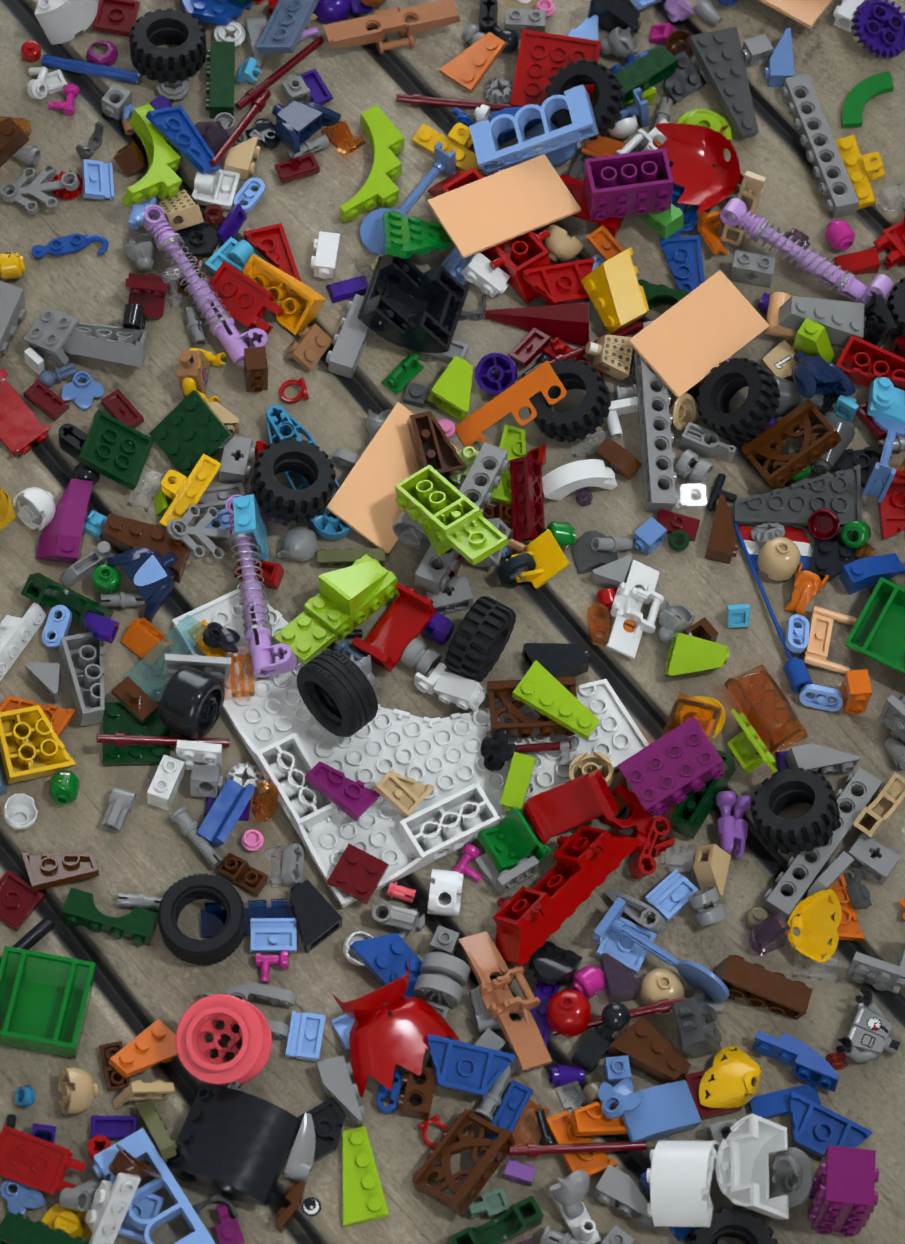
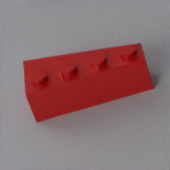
M851 335L836 366L847 375L852 384L869 387L871 381H874L877 377H886L893 383L895 388L905 391V358Z

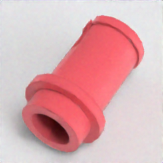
M395 881V883L390 882L386 895L391 896L390 899L394 897L412 904L416 890L398 885Z

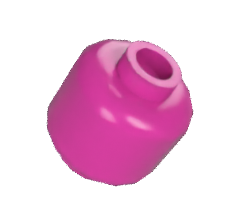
M834 220L827 225L824 236L834 250L844 251L853 245L855 234L846 221Z
M587 965L573 975L571 989L579 991L587 999H591L604 989L605 975L600 968Z

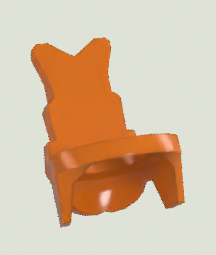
M721 211L697 213L699 217L696 222L698 231L714 255L718 253L727 255L728 252L721 243L722 240L717 229L724 224L720 219Z
M800 563L794 576L796 579L793 585L795 588L791 594L792 599L784 609L788 612L796 611L797 614L805 617L807 604L811 602L813 595H816L819 589L824 590L829 575H826L821 582L817 574L808 570L801 572L803 563Z

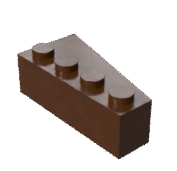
M108 514L102 535L103 541L108 542L110 548L123 553L133 548L147 547L153 552L159 551L162 556L172 551L179 561L170 568L175 574L173 580L180 584L190 555V549L181 540L172 539L167 533V528Z
M729 955L713 969L712 973L728 988V999L735 1001V998H742L748 1001V1005L754 1007L768 1006V1011L796 1020L807 1012L813 989L807 987L801 981H792L785 978V975L782 973L768 971L764 966L749 963L738 955Z

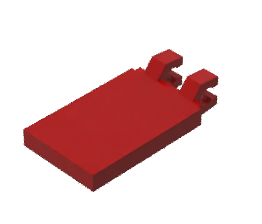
M901 221L883 230L881 237L873 242L875 246L871 247V249L877 248L878 254L887 247L891 251L885 257L887 260L883 262L887 269L895 267L899 262L901 264L905 263V221Z
M223 261L209 282V285H212L214 288L213 291L217 292V298L222 300L221 304L226 306L225 311L230 312L233 318L250 330L257 326L269 334L273 327L262 320L267 310H271L279 317L285 311L274 303L275 298L272 293L225 261Z
M3 1126L0 1134V1176L54 1195V1193L58 1194L59 1190L67 1187H77L78 1185L64 1181L68 1167L83 1172L86 1163L72 1158L73 1153L68 1148L14 1128Z

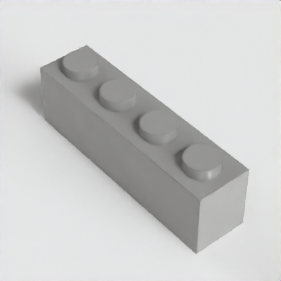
M355 294L353 301H349L346 309L348 314L346 318H342L340 323V334L335 335L332 344L334 346L333 351L329 350L326 357L328 372L350 379L354 375L371 329L357 318L364 300V296Z

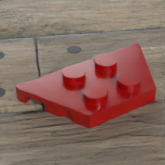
M594 258L527 269L522 271L521 276L550 305L586 301L590 297L584 289L581 280L592 272L595 260Z
M897 469L882 503H878L881 540H886L905 530V474Z

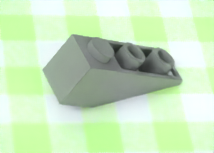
M815 744L791 747L785 756L790 770L803 768L804 771H807V769L815 771L816 775L819 773L824 777L842 771V773L850 772L860 760L857 755Z
M344 1055L317 1062L316 1072L322 1092L329 1099L333 1097L340 1110L357 1127H362L363 1119L366 1116L363 1105H358L356 1097H359L357 1085L351 1082L350 1076L353 1075L350 1062H345Z
M608 1165L593 1195L596 1196L600 1203L604 1205L610 1204L617 1208L620 1214L626 1217L632 1216L642 1226L646 1228L652 1227L656 1230L657 1226H654L653 1218L648 1216V1202L631 1177Z

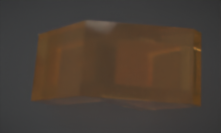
M339 121L337 124L327 126L321 130L322 135L325 134L329 142L341 153L351 154L366 143L363 136L352 135L346 121Z

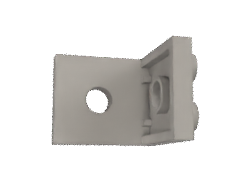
M892 694L886 699L878 723L880 725L883 723L892 730L891 735L896 739L901 738L904 742L905 696L898 700Z
M905 942L898 965L855 952L846 977L851 978V980L857 983L873 985L877 990H888L899 994L900 987H902L905 979Z

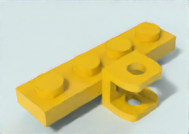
M459 122L453 126L447 135L448 137L422 123L412 138L413 143L434 154V147L438 142H441L444 152L448 154L452 150L456 152V168L463 171L475 168L484 176L478 165L476 154L468 150L473 143L469 127Z
M854 134L835 140L859 200L857 210L876 204L870 182L885 176L880 153L871 152L861 155Z
M203 453L188 478L175 470H168L161 481V492L166 497L172 499L173 502L160 520L159 526L167 528L168 522L173 519H181L185 515V510L190 505H198L222 467L220 462Z

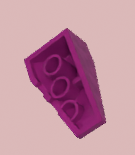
M71 478L56 506V512L52 521L44 528L39 538L36 559L70 564L80 560L93 481Z

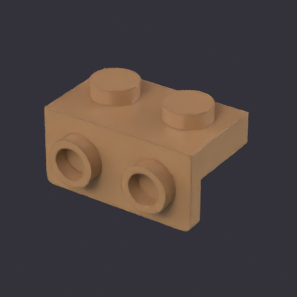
M317 324L303 327L298 333L300 337L288 346L287 350L289 352L285 355L287 360L293 358L307 372L312 370L333 342V339Z

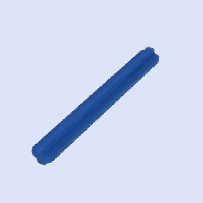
M46 54L42 57V65L45 67L138 84L140 80V73Z

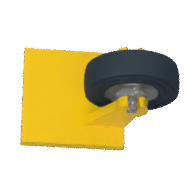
M548 529L527 545V552L511 555V558L506 559L505 563L499 568L498 575L504 584L527 581L532 582L535 589H538L569 566L570 563L552 532Z

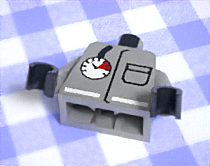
M860 989L863 997L861 995L856 996L855 1000L858 1003H863V1006H860L848 1036L838 1039L842 1045L837 1046L836 1051L839 1053L844 1052L858 1063L878 1060L883 1049L896 1055L901 1042L888 1037L892 1024L889 1023L887 1017L872 999V992L869 989Z

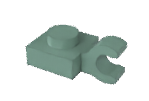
M503 1187L481 1194V1202L471 1204L466 1211L469 1219L479 1217L483 1213H486L488 1219L503 1214L511 1206Z

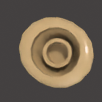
M688 393L683 394L680 398L671 399L669 405L672 423L680 431L685 430L688 422L696 424L698 420V404L694 397Z

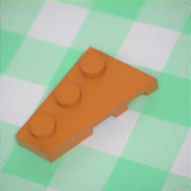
M488 32L440 68L439 71L472 93L505 48L506 42Z
M7 696L0 706L1 713L40 705L58 738H60L77 713L76 709L58 708L57 705L38 704L32 700Z
M842 875L830 888L837 895L841 905V922L837 928L839 940L863 942L865 938L860 930L856 912H854L846 889L847 884L844 875ZM829 896L828 902L834 904L831 900V896ZM834 912V914H833L832 916H830L833 921L835 920V919H834L835 912Z
M157 1019L113 1055L109 1060V1064L124 1078H128L149 1070L151 1066L170 1062L172 1058L178 1056L175 1043L176 1034Z
M596 1101L571 1113L575 1136L628 1134L622 1116L611 1119L604 1115L602 1111L603 1103L601 1101ZM613 1106L611 1110L616 1109L617 1106Z
M567 1110L546 1118L550 1133L554 1137L556 1144L595 1143L589 1136H575L571 1115ZM604 1152L560 1154L570 1175L574 1171L583 1170L590 1177L605 1172L608 1165L613 1167L618 1165L613 1158L610 1159Z

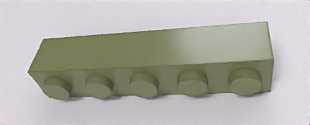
M349 548L347 550H317V569L352 566L354 561L362 558L365 554L372 559L378 560L381 566L384 567V549Z
M149 1099L136 1104L138 1116L163 1161L176 1156V1142L171 1140L170 1132L166 1131L165 1122H161L160 1113H156L155 1104H151Z

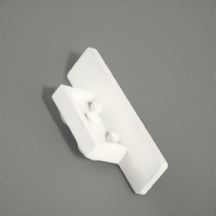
M33 603L23 618L6 615L0 623V681L47 618V615L38 603Z
M119 1173L114 1185L111 1181H101L99 1188L95 1191L92 1205L85 1216V1222L93 1233L89 1244L114 1243L141 1178L139 1175Z

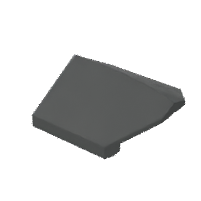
M588 531L583 533L572 546L571 551L578 575L592 572L593 569L618 560L617 552L594 551L591 547V541L594 537L607 538V536L598 531Z

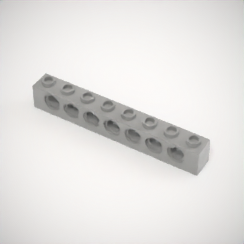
M808 74L785 78L784 85L781 87V94L784 99L786 98L788 112L794 118L795 130L799 131L801 145L805 146L807 151V160L813 166L814 178L819 181V190L826 199L827 210L831 212L833 218L856 214L859 200Z
M635 352L634 360L645 509L649 511H659V509L671 511L678 503V492L675 491L677 474L673 468L675 453L672 452L674 435L670 429L672 424V414L669 413L671 396L664 382L655 372L650 370V366ZM651 387H654L657 392L653 391ZM652 406L656 407L659 411H655ZM654 426H657L660 431L656 430ZM655 445L659 446L662 451L658 450ZM657 465H660L663 470H660ZM658 484L662 485L665 490L660 489Z
M485 442L459 489L467 498L475 502L474 504L481 509L483 514L485 504L489 505L491 502L493 489H497L500 484L501 473L507 471L510 462L507 460L508 451ZM431 544L415 573L414 586L439 595L441 589H445L449 582V573L451 571L454 572L457 567L459 553L452 548L448 550L449 553H443L439 556Z
M859 768L856 774L852 772L845 782L847 784L844 790L840 788L835 795L840 819L838 820V829L832 831L833 836L829 840L824 841L826 846L819 848L816 846L811 852L802 851L798 856L793 855L787 864L789 868L786 873L782 871L775 881L777 885L774 890L770 888L765 894L763 900L766 902L763 909L782 922L786 923L794 908L803 900L810 887L854 827L853 822L864 807L869 806L878 793L882 781L862 768ZM851 792H857L860 796H854ZM840 808L847 809L849 813L842 812ZM805 858L813 859L814 863L807 862ZM794 874H798V875H800L803 879L798 880V879L794 878L793 875H794ZM787 891L791 896H784L781 892Z

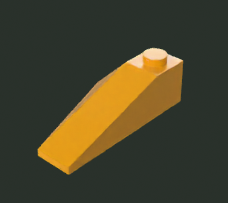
M254 254L250 256L242 271L244 275L274 295V303L285 310L281 317L276 315L277 321L295 335H298L301 329L317 316L326 298L311 287Z

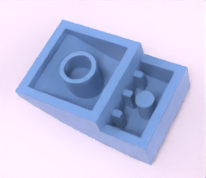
M686 1080L637 1091L644 1095L642 1103L635 1110L624 1112L621 1115L631 1143L670 1137L673 1133L693 1130L702 1122Z

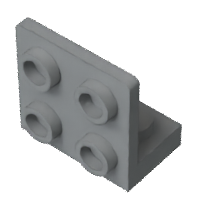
M47 306L25 336L24 341L38 355L65 366L69 358L64 353L65 349L62 346L79 321L77 318Z
M487 853L482 854L475 861L500 896L535 875L539 866V861L535 856H532L529 859L523 858L513 869H506L499 873Z

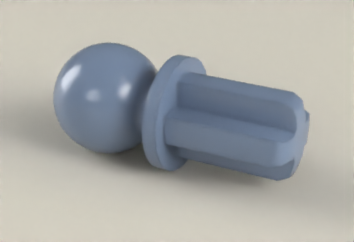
M73 363L59 368L55 366L54 372L50 370L42 371L39 375V381L45 386L50 387L55 383L56 379L61 383L62 379L75 375L77 369Z
M346 639L341 640L337 645L333 643V650L341 652L348 656V658L353 655L354 660L357 661L365 657L353 648L352 644H349Z

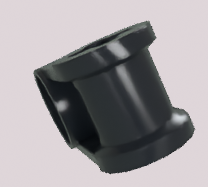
M132 303L125 304L122 326L145 330L146 314L144 313V307Z

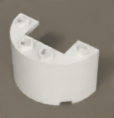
M38 0L35 16L51 45L68 42L74 39V35L81 30L84 32L96 17L98 0Z
M755 1114L747 1115L730 1128L731 1133L720 1144L716 1158L718 1185L722 1193L727 1195L731 1202L773 1219H789L788 1196L783 1195L769 1199V1155L788 1150L787 1128Z
M660 1140L656 1144L655 1149H651L650 1162L652 1165L651 1168L647 1169V1182L650 1183L651 1200L648 1203V1216L653 1218L654 1226L711 1227L713 1204L709 1192L713 1170H716V1158L720 1147L718 1141Z

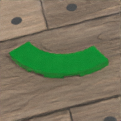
M890 72L872 75L859 82L850 91L842 109V128L862 127V112L867 102L880 94L893 92L894 85Z

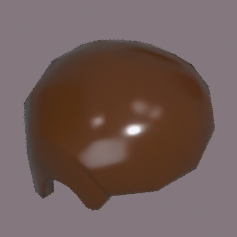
M680 29L671 32L666 40V49L674 57L685 51L691 59L694 53L687 42V39L691 36L687 30Z

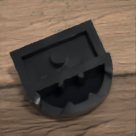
M545 941V944L532 954L528 969H532L534 977L541 982L555 985L557 981H564L563 983L567 985L571 982L573 974L580 966L583 957L577 955L574 951L562 949L550 941Z

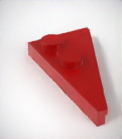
M282 223L244 231V239L273 266L301 282Z

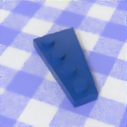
M181 105L147 112L146 118L201 174L219 171L220 163L217 167L210 165L214 154Z
M700 235L667 238L666 240L659 239L660 246L678 289H684L690 293L705 282Z

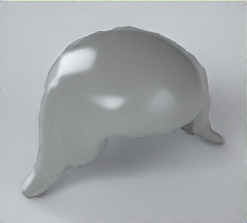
M297 526L290 529L285 535L283 550L279 551L276 557H288L303 562L312 559L317 554L319 547L316 533L310 530L308 526Z

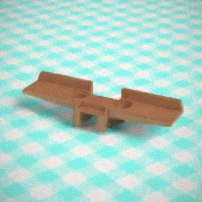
M441 0L402 9L395 7L373 12L369 16L323 25V29L330 49L375 43L379 54H384L385 50L409 46L413 48L415 47L413 34L427 32L460 22V17L453 0ZM407 19L415 20L413 22H408V24L405 22ZM375 27V30L368 31L367 28ZM398 31L400 37L404 38L382 43L385 40V34Z
M487 931L458 939L479 983L478 992L491 1018L497 1019L522 1071L550 1064L552 1062L551 1057L530 1012V1009L537 1007L541 1001L538 997L534 996L523 975L525 973L523 966L508 969ZM492 975L499 976L496 979H490V976ZM513 979H516L526 1000L522 1001L519 996L513 997L510 991ZM515 1013L519 1015L521 1021L515 1022L511 1020L509 1014Z

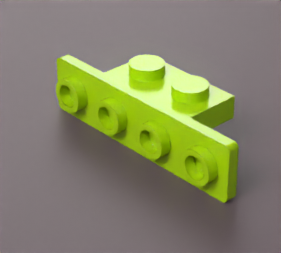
M734 708L730 710L744 731L727 742L743 769L749 774L765 762L773 773L778 771L773 764L776 762L775 758L769 751H764L767 749V746L760 737L756 739L758 736L756 730L752 725L747 726L750 723L743 712L738 714Z

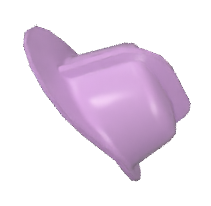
M666 0L664 4L667 16L672 22L677 20L684 21L691 14L695 15L688 0Z

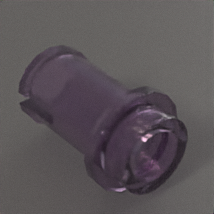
M584 487L576 490V502L580 506L590 505L593 496L590 494L589 488Z

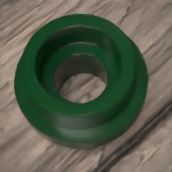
M675 530L669 535L668 544L674 551H683L689 545V536L682 530ZM678 537L683 540L680 545H677L674 541Z

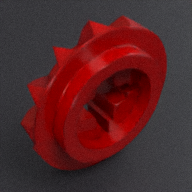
M61 171L60 174L54 176L51 182L61 180L62 176L68 172ZM76 173L79 180L76 190L69 191L62 188L52 190L53 194L65 200L79 196L83 191V183L79 174Z

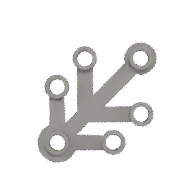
M53 164L45 165L43 171L38 176L35 170L29 167L23 171V174L15 183L3 185L0 196L4 202H17L24 206L30 215L37 214L39 206L36 201H29L23 195L30 194L45 203L49 211H56L59 208L57 198L50 197L43 192L62 188L74 191L79 185V180L75 173L68 172L59 181L43 183L47 178H53L56 175L55 166ZM27 181H33L29 186L23 187Z
M190 505L185 510V515L181 519H173L168 522V535L174 540H181L190 549V555L193 559L199 560L205 555V550L201 545H197L190 536H195L209 550L211 560L219 561L223 558V550L217 547L208 537L226 539L230 543L232 530L231 527L227 530L206 528L211 521H214L219 516V512L215 507H209L205 510L203 518L194 527L187 526V524L200 514V509L196 505Z

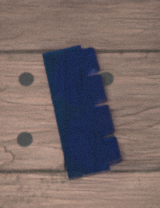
M271 899V908H267L266 900H248V909H245L247 924L244 936H250L251 918H292V906L287 907V899ZM206 902L205 911H201L202 938H212L226 924L228 914L225 910H221V905L217 902Z

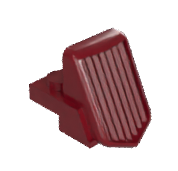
M129 273L125 284L127 290L130 291L128 304L132 303L143 306L146 317L162 318L166 296L170 295L172 279L170 277L158 276L154 273Z

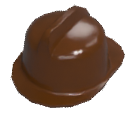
M116 1144L119 1151L108 1167L109 1171L116 1178L119 1173L139 1175L141 1180L147 1175L162 1180L163 1177L156 1170L133 1157L123 1147Z

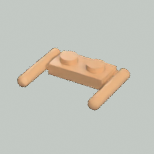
M814 605L809 623V642L804 652L803 661L804 663L845 675L846 671L850 670L849 667L826 660L833 621L854 626L858 619Z

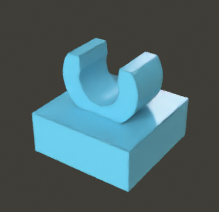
M249 57L239 67L235 80L241 84L246 80L251 84L256 83L258 79L253 74L257 76L261 73V70L255 67L257 60Z
M841 395L832 413L846 422H852L859 408V405L856 404L857 400L851 396L846 398Z
M92 510L86 518L85 532L101 539L107 517Z
M749 604L727 605V627H749Z

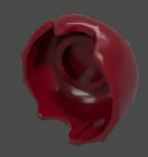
M816 509L808 518V530L817 539L824 541L832 539L839 532L840 519L831 509Z

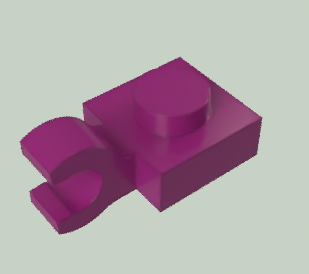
M226 1204L216 1206L220 1224L214 1225L219 1244L244 1243L237 1218L230 1220Z

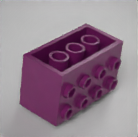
M666 148L585 159L583 191L590 221H602L614 217L623 218L628 215H643L650 212H664L671 209L674 181Z
M694 717L618 765L644 809L652 816H660L666 813L670 805L683 802L687 799V794L692 791L698 792L706 787V782L712 778L714 780L719 779L725 774V770L728 769L701 724Z
M828 1145L814 1174L813 1188L809 1195V1199H813L812 1207H809L808 1221L812 1222L811 1230H818V1233L821 1234L838 1232L843 1236L852 1237L855 1234L858 1235L861 1228L865 1227L866 1220H869L870 1213H873L874 1205L877 1206L878 1191H874L875 1182L878 1183L879 1168H875L876 1150Z

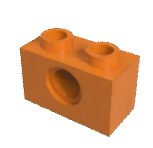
M868 669L846 671L839 689L843 694V714L858 715L865 712L872 694Z

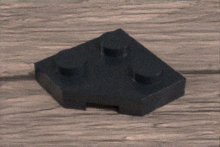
M685 51L675 56L678 60L676 72L667 77L663 84V90L672 99L674 105L707 83Z
M874 295L864 306L866 327L864 328L863 340L881 347L898 327L882 295Z
M874 446L865 447L862 450L846 449L832 469L844 471L861 465V487L864 488L874 468V463L880 461L882 451Z
M815 538L809 571L817 574L821 580L826 575H829L827 581L829 582L841 574L843 565L855 561L857 548H850L844 544Z
M333 1097L306 1112L311 1114L316 1139L314 1159L316 1162L337 1150L345 1120L344 1114ZM304 1114L300 1115L297 1118H299L302 1121Z

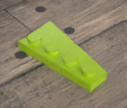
M504 425L499 448L508 451L507 460L526 456L524 429ZM509 464L507 471L502 472L500 475L501 481L498 488H494L492 491L491 501L512 506Z
M535 660L512 693V697L587 741L599 725L600 720L537 660Z
M366 1126L343 1131V1228L389 1217Z

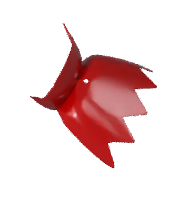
M655 124L657 130L667 137V140L657 149L666 148L668 160L673 162L671 173L674 184L686 188L677 201L678 204L700 206L696 213H700L727 198L734 192L737 184L742 185L744 176L740 171L737 152L731 140H728L723 135V131L729 125L721 127L720 131L717 132L704 126L691 124ZM725 149L730 151L731 158L729 161H726L724 157Z
M410 957L409 971L404 976L371 993L345 1003L332 994L341 1009L349 1017L355 1019L349 1033V1046L354 1079L360 1097L364 1095L368 1075L391 1090L396 1064L420 1076L425 1050L430 1051L427 1042L428 1034L444 1038L449 1036L453 1040L460 1041L446 1020L426 1000L420 997L404 996L410 977Z

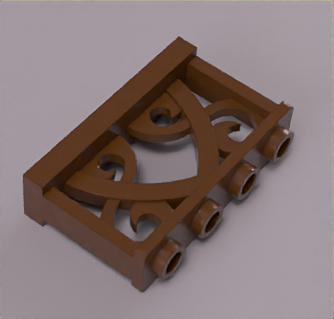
M807 399L742 447L741 450L750 464L753 465L772 490L785 485L795 475L800 474L803 469L819 460L822 455L835 448L842 440L836 429L820 413L813 402ZM816 417L821 424L812 426L811 420ZM817 430L827 431V433L823 436L820 433L813 432ZM788 437H804L799 453L780 454L784 446L783 441ZM761 457L766 459L763 467L757 461ZM774 462V472L770 474L768 473V468Z
M557 677L556 679L577 698L575 677ZM522 679L487 681L486 697L491 737L496 731L503 728L507 730L508 738L519 737L526 739L531 736L575 735V733L545 715L534 720L518 710V708L525 704L521 701L513 704L517 700L512 697V693ZM494 699H500L504 707L496 710ZM508 712L509 714L505 716L504 721L510 720L512 723L500 724L498 722L499 715Z
M466 1108L462 1114L455 1118L450 1130L442 1135L440 1143L435 1150L430 1151L423 1166L415 1171L412 1179L415 1189L462 1217L508 1155V1147L516 1144L512 1132L499 1128ZM470 1126H477L480 1129L478 1138H475L472 1129L469 1135L464 1134ZM485 1132L496 1137V1140L484 1139ZM473 1149L472 1157L476 1164L473 1170L463 1169L452 1175L451 1156L461 1151ZM479 1149H481L480 1153L485 1152L482 1158L478 1157ZM434 1174H438V1178L434 1179V1182L439 1183L444 1179L446 1180L442 1185L436 1187L428 1184ZM467 1176V1179L462 1183L460 1177ZM449 1187L454 1196L451 1198L442 1193V1191Z

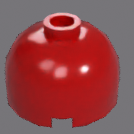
M572 989L561 990L555 993L548 1001L546 1007L547 1023L551 1030L560 1033L562 1036H577L587 1029L592 1020L591 1005L586 996L581 992Z

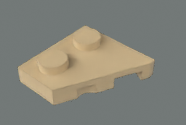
M389 770L373 789L404 818H407L435 787L430 784L426 786L415 782L416 779L402 777L400 774Z
M141 1080L133 1081L112 1100L114 1109H121V1106L128 1101H135V1105L148 1099L150 1102L164 1101L175 1092L174 1084L164 1083L163 1080H156L151 1083H143Z

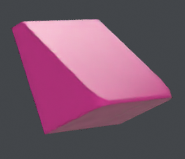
M670 22L652 25L649 42L666 46L667 37L671 32L675 31Z

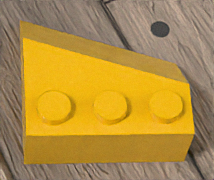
M632 247L603 262L581 280L609 334L632 325L650 311L643 286L639 285L636 274L639 273L637 265L633 266L631 255H633Z
M40 705L0 713V753L8 784L51 776L76 766V763L66 751L63 742L56 735L53 726Z

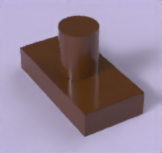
M129 676L112 689V694L141 723L146 721L159 708Z

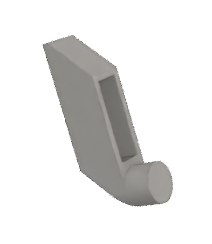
M106 541L100 542L96 550L78 560L66 570L60 578L61 582L70 588L92 574L96 567L103 565L107 561L106 556L111 554L110 544Z
M843 851L816 879L808 890L806 898L821 890L830 889L845 873L854 859Z

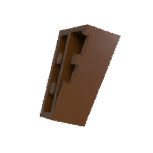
M643 1016L609 1045L607 1055L610 1057L628 1055L631 1068H637L646 1073V1076L662 1084L681 1081L688 1074L691 1064Z

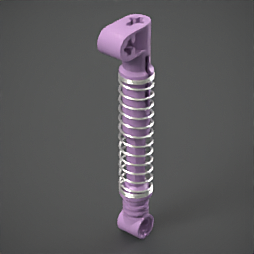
M738 198L730 199L720 213V219L725 225L730 227L739 225V229L744 228V232L748 231L747 234H749L750 239L754 242H758L759 239L764 240L762 247L769 243V251L775 247L777 249L775 255H778L780 251L784 253L782 260L789 256L791 258L789 264L794 260L797 261L796 268H802L803 273L805 271L808 272L809 277H816V281H822L823 286H830L829 290H836L835 294L840 297L845 296L853 302L864 303L865 306L876 294H881L885 300L893 287L891 279L882 274L876 275L869 287L866 286L848 270L843 271L841 266H835L834 261H827L828 257H821V252L815 253L814 248L811 250L807 248V244L801 248L799 246L801 240L793 243L794 235L787 239V231L779 234L780 226L773 230L774 223L768 224L769 219L759 216L756 218V214L751 215V211L746 212L747 207L745 203Z
M149 205L144 210V228L157 241L159 252L165 254L164 259H171L168 262V266L175 265L172 272H179L176 275V279L184 278L180 282V285H187L184 292H189L188 298L194 300L192 304L198 306L197 311H201V318L206 319L205 324L210 325L209 331L213 336H217L236 366L244 364V348L265 346L266 349L268 336L264 330L254 328L240 335L234 326L235 321L230 312L225 311L226 306L221 304L222 300L217 298V292L213 291L212 285H209V279L205 278V273L201 272V267L197 265V261L192 259L193 255L188 252L189 248L184 246L185 242L181 236L175 233L164 216L163 208L159 205ZM150 217H156L158 219L152 220L150 219ZM186 248L187 252L184 253L182 249ZM190 254L191 259H188L186 255ZM195 261V265L192 266L190 262ZM195 267L199 268V272L195 271ZM201 273L204 277L200 278L198 275Z
M236 494L230 496L226 501V509L229 513L232 530L230 534V543L233 545L231 551L234 552L232 558L236 560L233 565L237 567L235 574L239 575L236 578V581L239 582L237 589L241 590L238 596L242 598L239 601L243 605L240 610L244 613L242 615V619L245 620L243 627L246 628L244 636L249 642L253 674L255 677L264 678L293 670L297 665V657L287 644L271 645L272 628L269 622L268 602L265 599L267 595L264 591L262 563L259 561L261 558L260 554H258L260 550L253 532L235 534L233 498L242 496ZM238 547V551H234L233 548ZM239 553L240 559H236L234 556ZM240 561L241 566H236V563ZM241 569L242 574L237 573V570ZM242 576L243 581H239L238 578Z

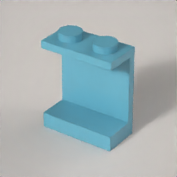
M254 494L233 498L235 534L253 532L260 550L258 553L261 557L260 560L269 559L267 524Z

